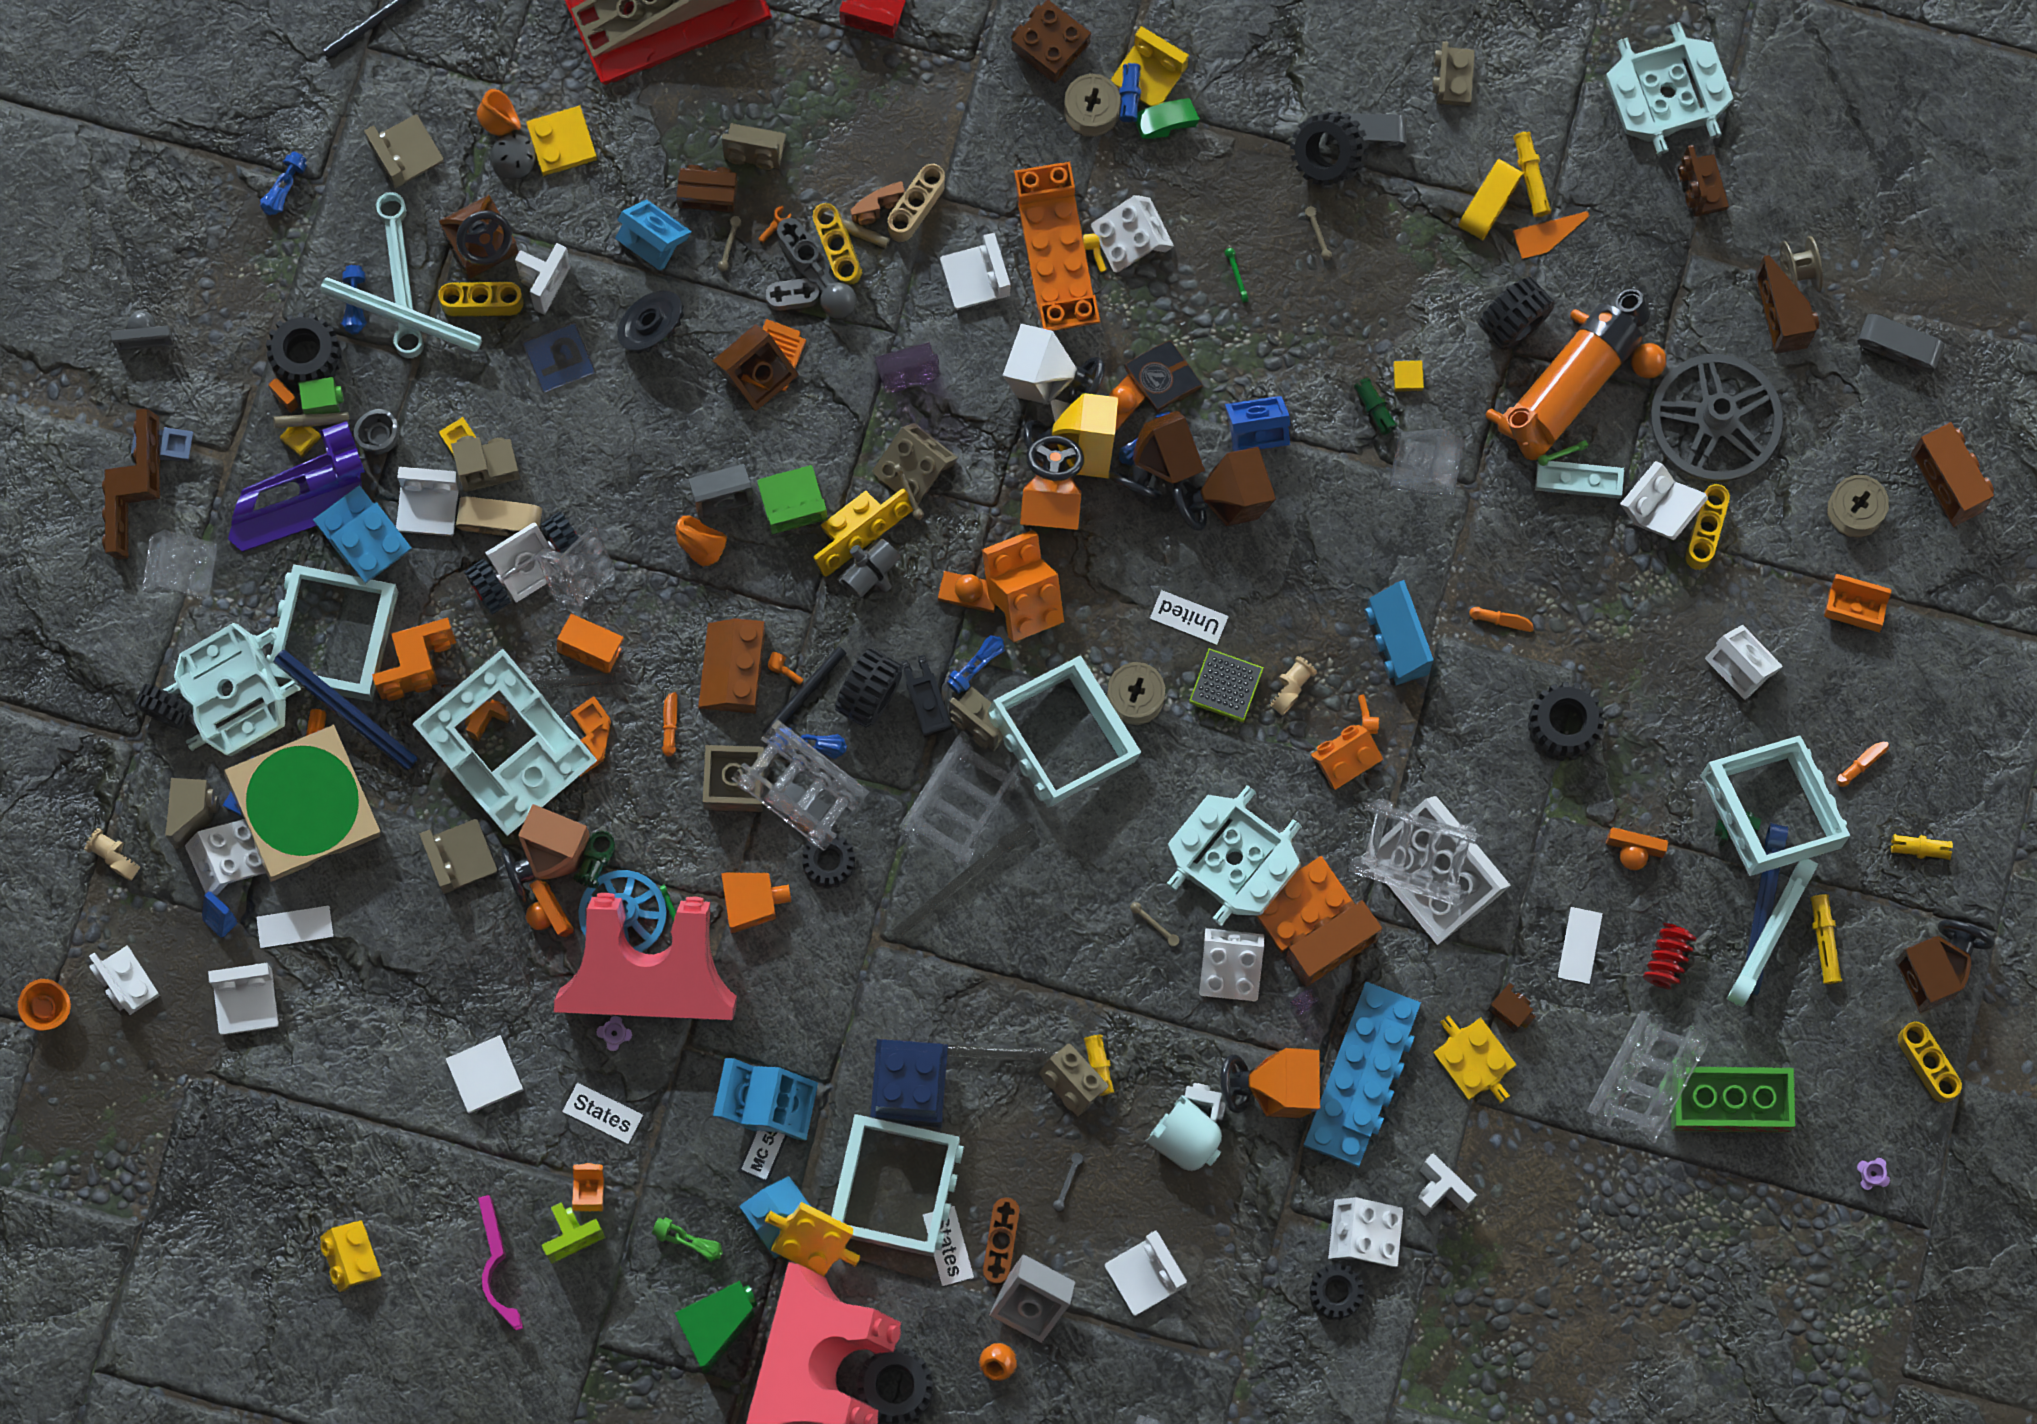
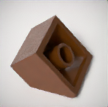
M756 324L712 360L725 379L754 411L761 408L799 375L771 335ZM743 374L767 389L741 380Z

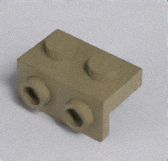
M1067 1044L1049 1058L1038 1073L1043 1078L1044 1083L1056 1092L1064 1105L1069 1110H1072L1077 1117L1083 1114L1095 1098L1108 1088V1084L1071 1044Z

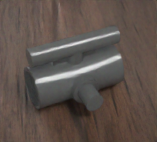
M876 539L865 551L859 545L853 546L850 553L855 558L854 562L836 581L859 599L873 586L879 587L884 593L889 591L892 585L887 580L888 575L886 572L901 558L899 553L884 539Z

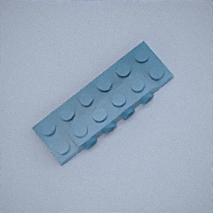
M1365 982L1320 1100V1109L1315 1113L1303 1145L1304 1147L1359 1168L1371 1134L1378 1135L1384 1118L1379 1116L1382 1105L1388 1107L1394 1091L1389 1089L1393 1078L1398 1080L1402 1072L1404 1063L1399 1062L1402 1052L1409 1053L1415 1036L1410 1035V1031L1421 1002Z

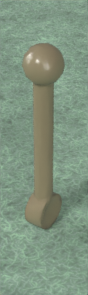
M1312 206L1307 207L1305 216L1311 220L1322 249V259L1328 261L1332 258V252L1327 250L1315 218L1316 209Z
M737 216L730 219L731 230L723 258L717 265L720 271H726L729 267L727 261L736 229L741 226V219Z
M898 463L894 467L904 489L909 494L908 498L914 510L913 517L916 520H921L924 517V512L919 509L900 463Z
M1134 902L1131 904V912L1138 913L1168 939L1167 942L1171 947L1179 944V937L1174 934L1171 935L1142 910L1140 903Z

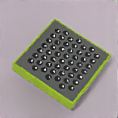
M1209 648L1189 704L1244 723L1264 667Z

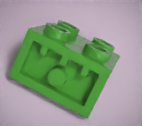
M810 465L758 479V487L772 534L828 520L827 509L824 499H822L813 466Z

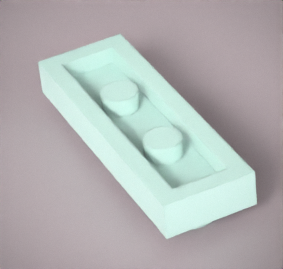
M1549 461L1546 466H1541L1537 462L1535 490L1621 499L1624 468Z

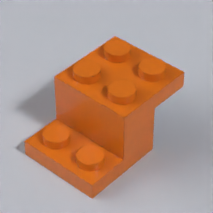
M1034 530L982 549L988 597L1005 613L1008 637L1013 642L1064 622L1058 574L1041 559L1039 537Z
M448 617L392 633L400 666L372 674L381 699L387 698L388 701L397 700L404 697V693L414 690L417 693L430 690L432 685L438 684L429 651H446L451 648L452 644L457 643Z

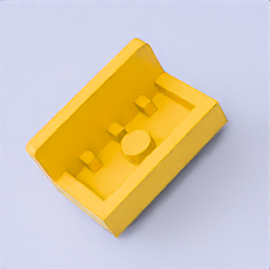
M362 1220L330 1228L320 1236V1248L322 1254L327 1258L330 1266V1278L336 1285L338 1292L345 1291L350 1286L377 1280L381 1277Z

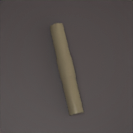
M824 212L820 220L825 224H829L833 221L834 215ZM843 219L848 234L885 249L887 248L890 238L852 221Z
M348 412L273 417L274 428L340 424L346 421L349 423Z

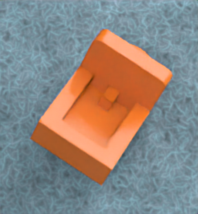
M493 699L491 702L486 701L465 721L468 736L480 741L492 717L508 723L510 715L506 711L507 707Z
M592 1163L573 1165V1211H603V1165Z

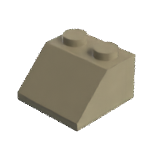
M171 778L165 836L174 848L181 849L198 831L203 830L212 822L213 813H218L219 797L215 796L214 789L211 788L207 780Z

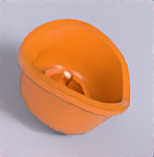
M489 89L483 96L482 102L476 111L480 125L487 132L495 136H504L514 130H520V121L508 96L500 90Z
M50 979L32 981L22 990L18 1000V1013L21 1020L29 1028L38 1031H47L60 1026L67 1019L71 1009L70 998L65 989Z

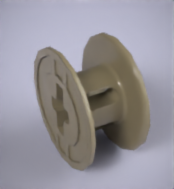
M1099 74L1083 75L1070 83L1065 92L1064 115L1070 127L1084 136L1093 137L1106 134L1111 130L1119 119L1121 97L1117 86L1110 79ZM1096 98L1097 104L1094 105L1092 112H1088V106L1091 105L1092 99Z
M1807 237L1805 252L1792 254L1788 243L1782 241L1779 251L1782 271L1796 287L1797 281L1810 279L1815 291L1821 292L1823 287V270L1819 250L1813 237Z
M1853 475L1845 478L1836 486L1828 501L1827 514L1831 524L1840 533L1848 537L1861 538L1872 534L1879 528L1889 510V497L1885 488L1876 479L1867 475ZM1860 499L1864 500L1865 503L1863 507L1859 508V510L1856 513H1853L1851 511L1853 506L1856 505L1860 501Z
M1132 662L1124 664L1114 671L1109 680L1107 698L1122 722L1141 725L1150 722L1160 713L1164 704L1166 687L1163 677L1155 668L1146 663ZM1139 684L1142 686L1141 693L1138 695L1136 703L1130 702L1132 693L1135 691L1136 685Z

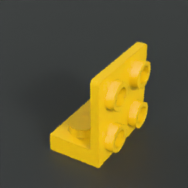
M1141 26L1135 34L1133 48L1117 69L1111 81L1118 88H1121L1123 65H1128V63L1139 64L1141 66L1139 79L1141 97L1138 100L1152 107L1165 101L1187 69L1189 55Z

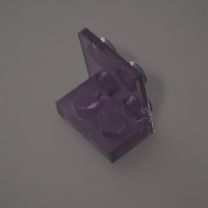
M930 342L875 357L884 392L890 390L893 393L907 389L908 385L918 382L920 385L929 384L936 377H939V358L937 354H933Z

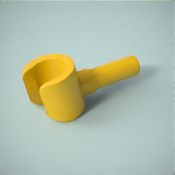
M1085 234L1083 236L1085 250H1093L1100 273L1106 271L1107 269L1101 256L1098 235Z

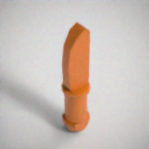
M1473 607L1469 611L1470 617L1474 620L1495 623V625L1499 623L1501 626L1528 632L1534 630L1533 623L1519 615L1501 613V611L1495 612L1480 607Z
M676 692L668 694L664 701L662 752L667 757L674 755L676 751L675 731L677 730L678 696Z
M1880 742L1867 749L1847 770L1838 775L1836 784L1839 787L1849 785V782L1864 772L1865 769L1889 750V744L1887 742Z

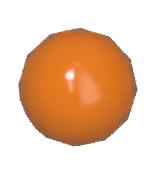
M1642 344L1631 354V367L1637 375L1645 379L1655 378L1662 374L1666 367V354L1656 344Z
M993 1343L986 1347L980 1355V1370L987 1378L993 1381H1003L1015 1372L1017 1367L1016 1354L1009 1346L1003 1343Z

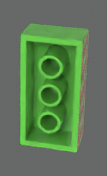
M1674 1067L1670 1072L1671 1131L1790 1133L1795 1128L1794 1068Z

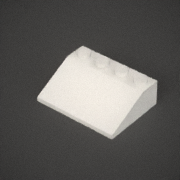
M1437 796L1425 799L1363 854L1437 945L1511 886Z

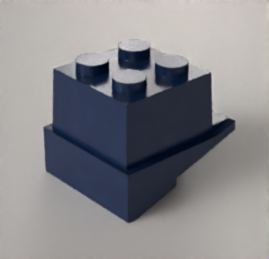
M877 1039L870 1117L903 1125L942 1128L948 1044Z

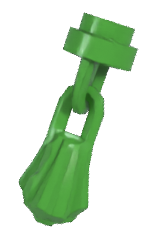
M667 1217L664 1219L658 1218L652 1234L661 1242L667 1240L674 1244L688 1246L710 1262L720 1259L723 1254L721 1243L691 1236L685 1233L681 1227L672 1224L673 1220ZM670 1229L678 1232L675 1237L668 1235ZM685 1238L693 1240L692 1243L685 1241Z

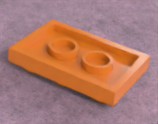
M1321 855L1298 870L1261 915L1255 916L1282 953L1291 946L1290 941L1302 933H1305L1306 936L1311 934L1318 922L1326 917L1332 920L1340 914L1339 909L1353 900Z

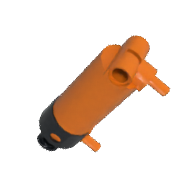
M1627 289L1622 291L1615 300L1617 308L1608 304H1599L1590 316L1577 309L1573 310L1570 314V319L1581 324L1576 335L1513 408L1510 406L1504 414L1493 409H1489L1486 412V419L1497 424L1500 433L1516 440L1526 459L1537 460L1540 455H1544L1614 371L1621 367L1642 342L1643 336L1639 327L1648 322L1650 312L1639 290Z

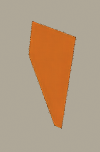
M1588 212L1513 230L1521 258L1524 259L1549 252L1589 217Z

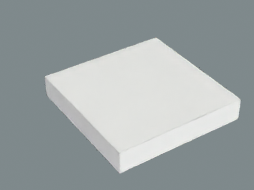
M500 1035L446 1058L469 1114L524 1091Z

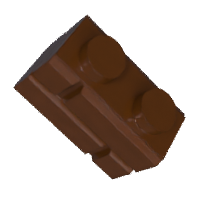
M688 165L687 169H679L676 196L678 208L734 213L737 173H732L731 169L725 167L715 168V171L704 170L699 165Z

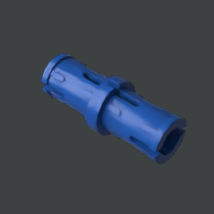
M1136 63L1123 65L1122 87L1119 88L1121 97L1119 119L1123 122H1136L1138 118V99L1141 97V89H1139L1141 66Z

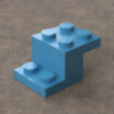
M360 485L313 519L314 523L348 567L351 565L365 584L412 550V547L378 503H373Z
M725 1058L713 1116L752 1131L779 1132L797 1140H806L818 1082L780 1067L752 1066L734 1058Z

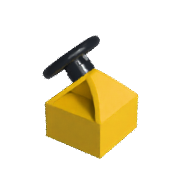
M1084 393L1061 414L1050 429L1038 420L1028 421L1023 430L1027 449L1034 443L1032 437L1033 428L1037 440L1046 436L1069 438L1080 446L1084 454V464L1077 475L1108 478L1115 437L1118 397ZM1058 444L1044 446L1051 451L1057 450L1061 452L1069 449ZM1035 454L1036 463L1043 468L1044 458ZM1076 457L1067 459L1070 468L1075 464Z

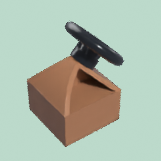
M532 804L518 835L527 858L513 863L509 851L506 848L500 850L502 861L518 901L522 904L527 901L522 886L523 883H529L536 879L558 878L577 871L590 838L587 826Z

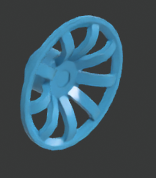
M617 870L600 876L598 878L599 886L604 883L608 893L615 894V898H622L626 914L624 934L628 943L627 928L632 926L645 940V942L633 948L638 952L645 951L657 941L666 922L667 911L661 891L648 877L634 871ZM628 877L624 892L617 893L610 879ZM635 879L650 888L639 897H631ZM588 887L580 900L578 910L579 923L585 937L587 903H590L593 897L591 894L596 888ZM655 895L659 912L639 909V905ZM638 917L658 920L652 935L637 921Z

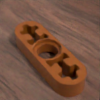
M1007 1197L999 1199L993 1206L984 1259V1278L993 1285L1003 1284L1010 1273L1017 1232L1019 1206L1015 1200ZM1004 1204L1010 1205V1210L1015 1211L1014 1215H1009L1007 1220V1226L1013 1225V1230L1006 1227L994 1228L995 1223L1001 1225L1002 1214L997 1211L998 1209H1003ZM998 1233H1004L1010 1238V1244L1005 1249H997L993 1245V1237ZM990 1252L1000 1256L1008 1255L1007 1260L1001 1257L1000 1267L1005 1270V1273L999 1274L998 1278H993L992 1272L988 1271L989 1267H994L996 1256L989 1257Z

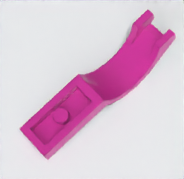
M490 1195L479 1197L478 1201L492 1255L486 1262L482 1273V1289L491 1306L517 1331L523 1329L518 1310L506 1308L498 1303L492 1295L490 1286L492 1273L497 1265L506 1258L493 1200Z

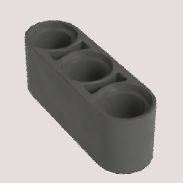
M1341 113V115L1348 114L1352 116L1350 121L1357 120L1361 124L1358 129L1360 131L1365 130L1366 136L1363 137L1364 142L1368 141L1369 148L1365 149L1399 150L1407 146V118L1398 114ZM1325 132V145L1330 148L1340 149L1336 138Z
M1877 314L1867 315L1857 339V343L1868 350L1924 372L1935 371L1945 346L1941 340Z

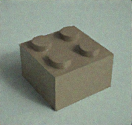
M705 745L704 810L763 812L764 747Z

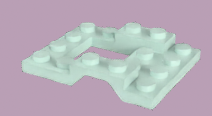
M504 649L500 650L412 724L506 836L525 822L532 804L543 807L597 761L581 740L551 708L542 694ZM500 691L536 736L491 772L455 727L495 693Z

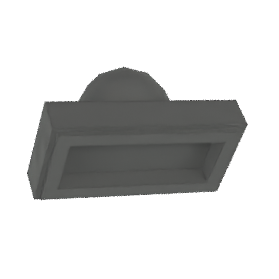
M139 310L129 317L128 329L111 331V339L117 350L172 345L173 334L168 325L155 327L154 317L146 311Z

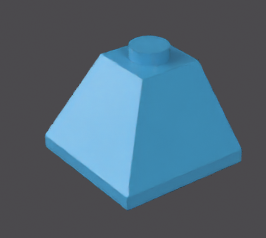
M790 1176L762 1189L739 1206L741 1213L774 1259L781 1256L771 1251L773 1242L780 1234V1229L765 1222L769 1211L771 1210L787 1218L790 1214L794 1213L801 1202L810 1206Z

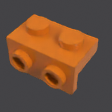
M1836 574L1828 593L1824 617L1880 633L1892 590Z
M1352 725L1345 728L1339 737L1332 741L1323 742L1317 747V751L1311 754L1312 759L1321 767L1331 788L1335 790L1383 760L1371 734L1360 725Z

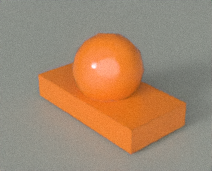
M1129 374L1109 394L1110 397H1118L1115 433L1146 400Z
M944 571L938 601L994 613L996 604L988 597L986 580L979 579L973 574L961 575Z
M1614 827L1610 829L1606 840L1607 845L1622 848L1620 851V861L1629 870L1642 869L1647 864L1648 855L1663 858L1668 847L1667 840Z
M537 879L529 884L538 899L537 902L532 903L527 908L526 920L530 927L535 930H544L552 924L558 935L567 937L572 934L574 928L548 883Z

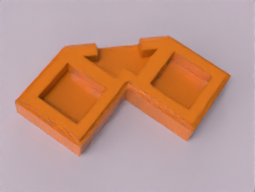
M594 696L570 712L586 735L581 739V742L597 759L579 777L604 761L611 726L610 717Z

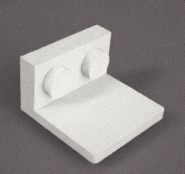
M1134 195L1091 224L1094 233L1099 237L1100 245L1114 272L1122 271L1152 250L1167 252L1174 247L1149 197Z
M995 233L983 235L982 246L952 253L940 258L956 310L1010 296V282Z
M1655 461L1620 505L1636 526L1675 540L1708 500V497L1701 491L1675 482L1665 466Z
M399 467L398 481L401 488L396 523L398 531L403 533L453 536L460 484L457 472Z
M245 819L198 831L185 845L205 894L209 891L214 895H218L228 883L266 873Z
M1206 928L1199 994L1201 996L1257 1001L1264 950V934Z
M125 946L104 961H101L95 953L90 955L94 964L89 967L104 987L106 985L110 987L105 992L119 1011L124 1008L131 1015L160 996L128 946Z
M268 963L208 971L209 983L214 988L220 1035L278 1027L273 974Z
M1356 1197L1334 1200L1328 1259L1337 1261L1358 1259L1396 1267L1398 1265L1403 1209Z
M1157 1230L1147 1235L1142 1243L1105 1264L1107 1272L1134 1316L1183 1289L1187 1284L1186 1279Z

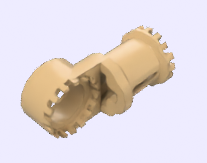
M1299 656L1296 657V663L1286 674L1280 675L1279 680L1285 687L1281 690V693H1278L1279 697L1275 696L1276 701L1272 700L1270 704L1282 716L1298 699L1301 686L1310 676L1314 677L1317 674L1314 666H1311V663L1307 664L1308 661Z
M97 828L96 831L92 832V838L89 836L88 839L90 841L86 842L85 851L88 853L92 851L101 856L113 871L132 881L140 866L138 864L135 865L134 861L130 863L131 859L126 860L127 857H123L124 855L120 854L124 846L123 842L113 841L103 834V830Z

